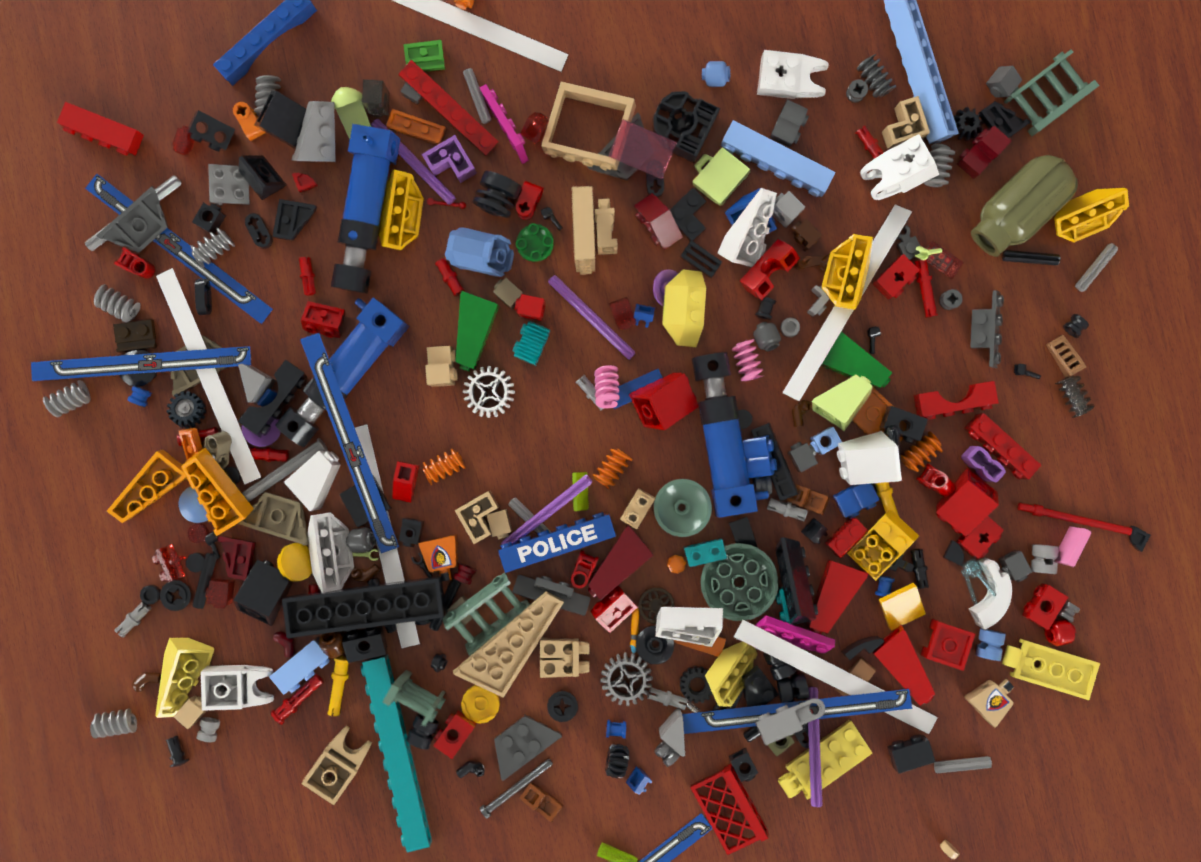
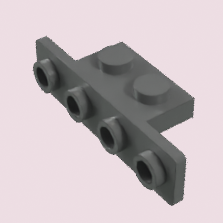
M993 290L992 309L972 310L970 348H990L989 367L997 368L1001 362V353L998 352V346L1002 343V334L999 333V326H1002L1003 323L1000 307H1003L1004 298L998 290Z
M518 575L512 591L513 594L536 600L547 591L563 600L564 603L560 609L582 616L586 615L591 599L588 596L573 592L574 589L570 588V584L565 582L557 584L546 576L537 577L534 580Z

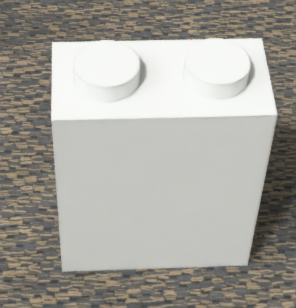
M882 431L838 443L839 451H837V457L841 462L840 476L850 485L897 482L902 480L898 446Z
M318 451L284 481L309 511L322 508L341 466L338 462L339 458L332 451Z

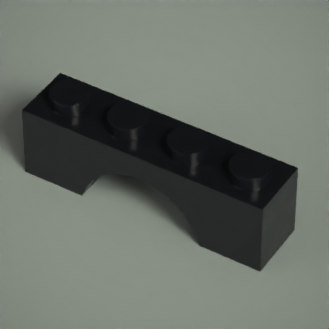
M287 360L282 363L274 374L278 382L276 398L270 404L263 407L249 406L238 420L242 426L259 438L262 435L265 436L270 431L272 422L281 417L282 409L286 404L289 405L295 398L294 393L298 388L302 389L307 382L306 374Z

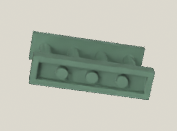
M1072 49L1066 54L1063 51L1053 58L1054 63L1021 88L1017 86L1013 93L1004 101L1007 104L1012 99H1015L1027 114L1033 126L1027 131L1031 137L1100 86L1096 80H1093L1090 84L1084 83L1066 60L1073 53ZM1058 64H1060L1077 86L1076 90L1078 93L1074 96L1066 91L1051 71ZM1045 76L1062 98L1063 104L1059 107L1053 105L1036 83L1037 80ZM1028 87H1030L1047 109L1046 113L1048 115L1044 119L1036 114L1021 93Z
M505 572L502 575L496 576L490 584L455 610L449 611L442 619L447 630L454 626L466 639L465 647L469 656L530 605L527 599L520 602L507 587L511 583ZM500 591L514 606L508 613H504L492 599ZM484 603L499 618L491 625L476 610ZM469 614L483 629L481 633L474 637L460 622Z
M405 670L392 684L383 703L390 706L393 701L396 703L399 701L425 716L421 725L425 726L428 721L432 723L438 713L436 708L441 709L446 700L443 698L446 692L442 690L437 697L413 683V680L410 679L412 672Z

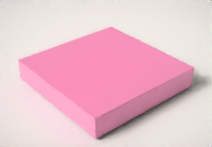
M1069 526L1059 546V556L1055 561L1059 564L1074 567L1091 535V531Z

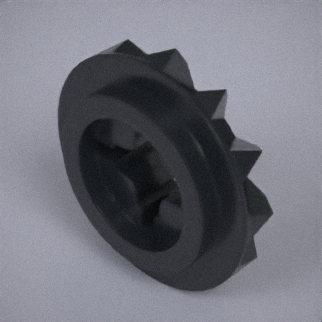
M179 580L167 582L160 592V600L164 607L172 611L186 608L191 602L192 593L189 589L190 586L186 585L184 581ZM179 590V595L182 598H177L174 601V595L171 592Z
M561 690L549 698L547 710L554 720L566 722L576 715L578 703L576 697L570 692ZM561 699H563L565 704L571 705L565 707L564 714H562L561 708L557 707V705H560Z

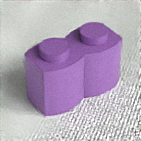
M970 446L961 455L963 462L970 468L975 469L977 475L984 481L998 482L1006 473L1004 467L998 461L991 459L990 454L982 447Z

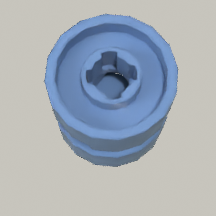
M980 628L978 639L981 643L977 644L975 655L985 659L1001 661L1003 650L1000 647L1004 645L1006 634Z

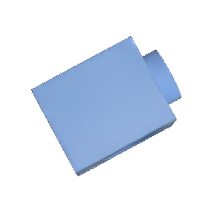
M829 427L810 438L812 441L810 445L813 446L815 452H818L819 455H823L838 447V443L842 442L834 427ZM823 436L829 440V444L826 447H823L820 443Z

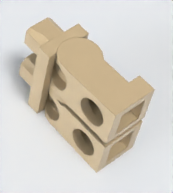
M598 199V209H595L598 255L617 254V239H612L611 235L615 212L614 208H610V199Z
M638 488L620 520L637 529L654 502L655 497Z
M542 637L540 639V678L579 677V673L589 672V661H579V654H589V643L579 641V639H550Z

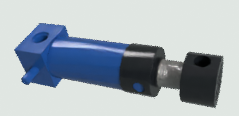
M352 124L348 152L354 156L343 219H341L338 243L346 246L344 264H334L331 287L368 294L371 271L364 269L365 256L368 250H376L389 168L390 164L396 165L401 140L391 130Z
M374 297L368 304L360 298L355 301V305L362 309V312L356 318L360 322L329 359L344 400L388 345L394 346L410 327ZM386 319L385 324L381 326L382 320ZM314 377L303 389L308 395V399L305 400L298 410L290 406L275 424L279 431L301 447H305L317 433L319 427L314 422L324 410H327Z
M728 352L691 358L695 381L704 382L707 398L705 401L698 402L713 483L711 493L715 516L721 518L757 512L756 500L768 499L769 493L768 491L755 493L754 485L749 482L736 396L728 397L725 389L724 377L731 376ZM713 363L715 371H710L707 364ZM736 495L738 501L735 505H731L730 499Z

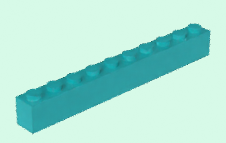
M389 655L369 658L362 662L361 673L363 677H366L367 684H365L367 696L370 695V711L372 715L374 714L376 720L374 728L375 732L379 733L380 752H383L385 758L383 760V767L385 771H388V788L392 790L394 796L392 797V805L394 809H397V826L401 828L403 834L401 835V843L403 847H406L407 852L428 848L432 843V837L410 744L406 741L407 731L400 702L397 701L396 703L393 701L390 706L383 703L385 696L395 682Z

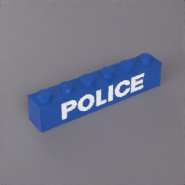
M603 512L592 515L593 519L586 521L585 518L574 521L575 525L569 527L567 524L557 526V531L549 533V530L537 533L538 537L531 539L530 536L519 539L520 543L512 545V542L500 545L501 549H498L505 573L616 537L609 514L604 515Z

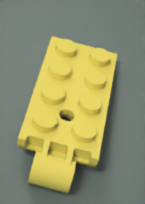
M1023 639L1019 641L1022 643L1021 649L1007 645L1002 664L1015 668L1014 673L1010 672V676L1086 700L1090 699L1100 663ZM1037 660L1040 661L1039 667L1034 666V662Z
M848 720L820 740L822 789L872 754V751L851 720ZM807 749L786 764L785 767L790 772L785 773L778 779L788 798L796 796L801 790L807 800L811 798L809 749Z

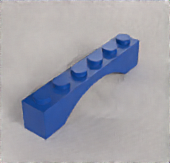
M285 0L217 60L213 66L234 86L247 74L256 58L270 43L286 31L303 24L317 11L310 0Z

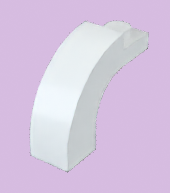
M984 557L978 562L987 578L988 591L984 599L969 608V611L976 625L986 630L996 624L1006 613L1012 598V583L1009 574L1001 571L999 565L994 560L992 561Z

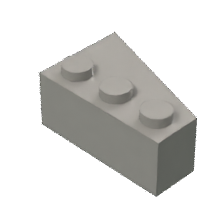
M308 102L292 161L336 162L334 102Z

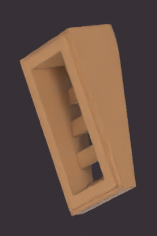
M1064 335L1046 344L1065 377H1070L1086 368L1085 363ZM1062 343L1063 346L1056 350L1054 348L1058 344ZM1066 349L1067 353L1060 356L1059 353ZM1070 356L1071 360L1065 362L1064 359ZM1074 363L1075 367L1070 369L1069 366Z

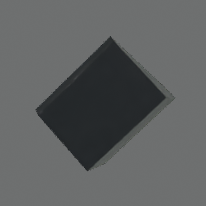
M263 155L240 156L239 172L261 200L271 196L287 185Z

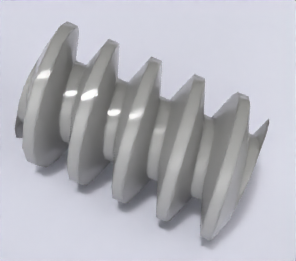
M264 75L256 78L258 85L255 87L257 91L255 98L258 100L255 101L257 108H255L254 112L258 116L271 91L281 88L280 85L275 84V82L281 81L279 77Z
M933 144L930 154L936 163L939 175L924 182V184L930 187H942L949 184V181L944 178L951 176L946 170H951L952 166L947 163L954 161L949 155H955V151L951 150L947 145Z
M216 228L218 235L210 232L211 239L204 236L205 243L197 241L198 248L191 245V253L201 267H205L204 262L207 264L211 263L210 257L216 260V253L223 255V249L229 251V244L235 247V244L224 230Z
M105 284L99 287L94 297L95 307L101 308L103 311L114 315L126 323L133 320L141 308L139 302L134 304L133 299L128 300L126 295L121 296V293L118 291L114 293V289H108V286Z
M78 380V386L72 383L71 389L65 386L63 388L64 393L61 390H57V396L51 393L50 399L44 396L43 403L47 410L53 416L60 417L63 414H67L70 410H75L77 407L83 406V404H88L91 397L83 381Z
M130 708L126 709L125 713L122 709L118 710L117 713L115 711H111L110 714L104 712L102 716L97 713L90 726L91 736L97 739L122 733H134L137 730V719Z

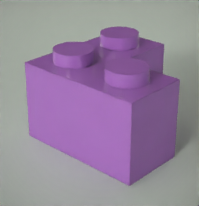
M455 135L422 154L434 176L451 167L460 183L477 174Z

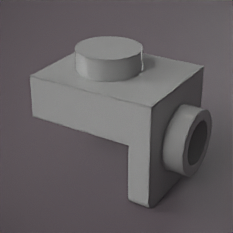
M815 285L811 291L819 298L807 311L812 317L816 314L820 316L827 308L825 304L829 300V297L822 290V286L818 287Z

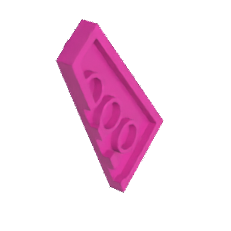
M486 84L481 86L480 91L494 117L498 118L497 121L504 134L507 133L506 136L513 149L516 150L521 163H526L529 160L523 144H525L523 137L520 133H515L516 126L511 118H506L507 112L502 103L498 105L496 101L498 97L493 89L489 90Z
M767 615L755 624V626L802 649L827 653L835 647L834 639Z

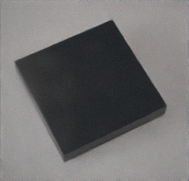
M373 475L383 505L387 512L392 508ZM355 485L339 494L357 528L369 522Z

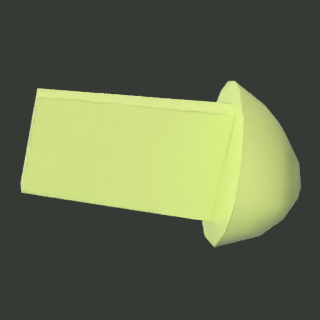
M341 87L335 92L331 102H334V109H336L350 139L352 124L371 127L361 100L366 97L356 89Z

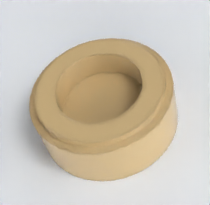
M947 840L940 844L941 849L951 859H956L960 855L958 850Z

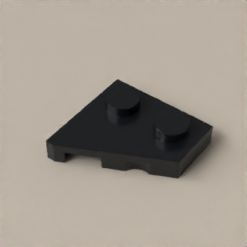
M279 199L273 237L294 241L317 210V206Z

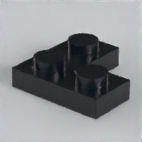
M694 188L670 209L679 230L690 241H694L706 229L693 215L706 203V200Z

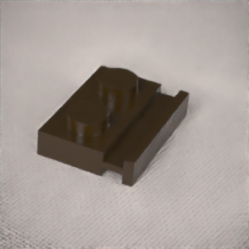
M154 320L113 324L117 352L157 348Z

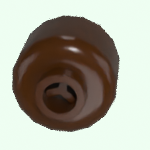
M340 631L323 633L319 638V647L329 658L340 657L345 652L342 644L344 636Z

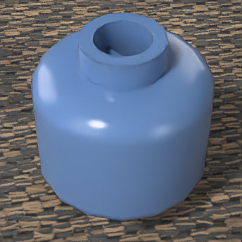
M709 61L706 68L702 69V80H705L709 87H724L730 81V66H727L724 61Z

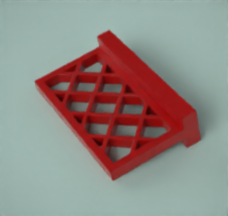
M732 764L690 786L727 855L759 840L762 842L768 839V829ZM723 776L726 782L725 789L715 786V779ZM701 786L710 788L708 797L700 795L697 788ZM712 789L723 792L721 801L710 798ZM725 794L734 796V806L723 802ZM708 802L719 805L717 814L708 810ZM722 806L732 809L730 818L719 815ZM735 811L744 814L743 822L733 819ZM718 819L729 822L726 831L717 827ZM731 823L742 827L739 835L729 832ZM744 828L752 830L755 836L751 838L743 837ZM727 836L738 839L737 844L729 848L726 843Z

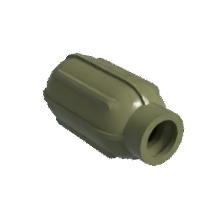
M1052 155L1039 156L1025 164L982 208L981 222L971 231L974 242L987 254L998 257L1009 245H1019L1029 240L1076 193L1078 181L1072 168L1063 158Z

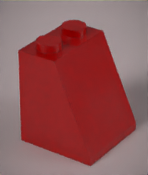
M673 372L629 394L639 418L646 428L666 430L699 407L696 401L697 397L692 392L689 379L685 373Z
M968 467L955 481L954 492L949 496H943L936 505V515L943 522L947 521L952 525L951 527L956 533H962L966 537L999 506L997 491Z

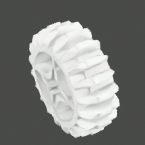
M491 366L487 367V372H485L483 367H480L481 374L474 370L473 373L476 377L468 376V379L472 381L471 384L464 383L465 386L469 387V390H463V393L469 394L464 400H471L467 407L475 406L472 411L473 413L480 410L479 416L483 417L486 412L487 418H490L491 412H493L494 416L498 417L497 410L504 414L505 410L502 407H511L506 403L507 400L514 401L512 397H509V394H515L514 390H509V388L514 386V383L507 384L511 377L503 378L506 372L502 371L498 374V367H495L494 372H492ZM488 376L496 377L488 385H484L479 381ZM500 382L503 383L505 390L503 398L497 394V387ZM475 385L482 392L478 402L474 397ZM482 386L488 389L492 387V392L497 398L490 395L486 397V391ZM489 399H494L499 403L491 408L482 407Z

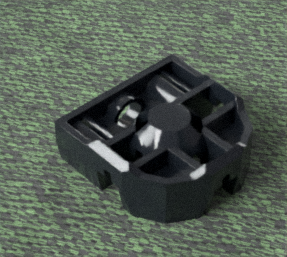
M686 91L672 92L661 100L653 115V135L662 148L694 163L719 114L720 108L700 98L699 100L694 99ZM686 101L696 105L693 112H688L684 109ZM662 109L670 113L669 118L659 115L660 110ZM682 113L681 118L675 119L674 115ZM697 123H700L703 127L698 138L691 134L696 130ZM670 134L680 138L675 148H671L666 144Z

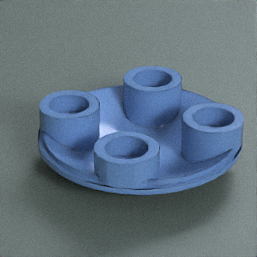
M190 486L182 492L179 498V510L182 516L190 522H205L208 520L206 517L207 512L203 504L200 505L196 490Z

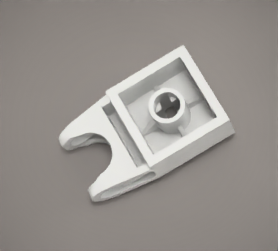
M764 50L760 63L757 95L788 99L822 97L825 95L826 89L814 84L810 79V74L827 70L829 63L823 59L804 54Z
M918 134L863 167L860 175L863 180L882 178L881 182L871 191L873 199L881 200L900 192L905 193L939 175L933 157Z
M253 665L206 666L201 671L202 711L242 709L274 701L273 694L262 692L256 686V680L271 676L273 669Z

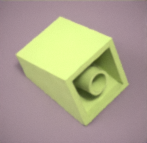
M855 375L814 398L812 410L845 431L870 397L872 392L871 381L864 376L859 377Z

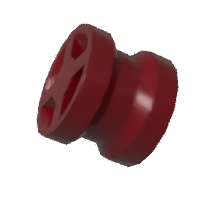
M459 563L458 572L454 574L453 578L471 585L472 575L477 570L466 564Z

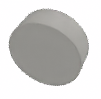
M787 318L782 321L780 331L786 337H793L800 331V324L795 318Z

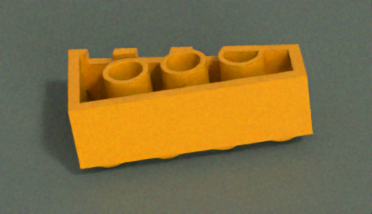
M206 448L190 457L181 466L192 489L196 490L198 494L197 499L200 505L203 504L207 512L206 517L209 522H212L215 528L213 531L216 536L244 520L254 509Z
M156 451L109 507L107 512L121 523L130 520L187 479L181 467L182 464L166 451Z

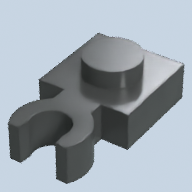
M906 225L903 227L905 234L899 233L897 237L901 241V243L897 244L900 254H904L910 260L920 253V251L916 250V247L920 246L916 236L910 238V228Z

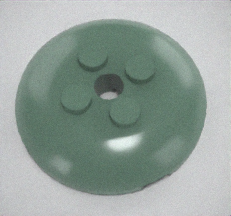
M735 543L724 546L727 558L706 563L703 567L701 574L703 597L710 608H723V618L732 621L754 619L767 611L776 597L778 591L776 568L768 555L752 545ZM742 577L744 580L743 584L735 586V578Z

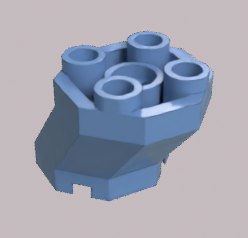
M458 228L457 230H452L449 234L445 257L447 260H450L451 265L459 269L502 277L505 275L503 274L504 272L511 270L514 252L509 248V245H511L510 240L502 235H494L468 228Z

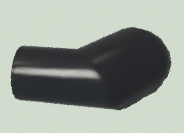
M468 761L456 770V774L461 779L469 772L474 773L477 777H481L485 773V767L480 762Z

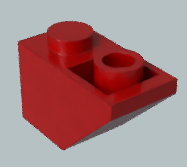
M397 461L393 478L392 499L412 503L420 465Z

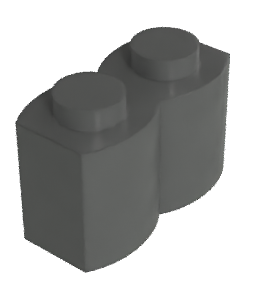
M787 99L769 138L789 147L792 143L796 144L801 135L798 132L801 125L805 126L809 118L806 115L808 109Z

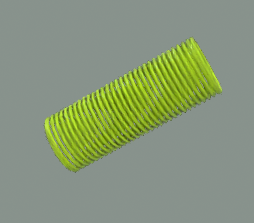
M603 842L597 853V857L610 862H637L638 860L637 857Z

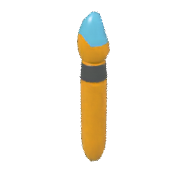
M638 608L632 612L630 647L632 653L637 651L636 640L639 631Z

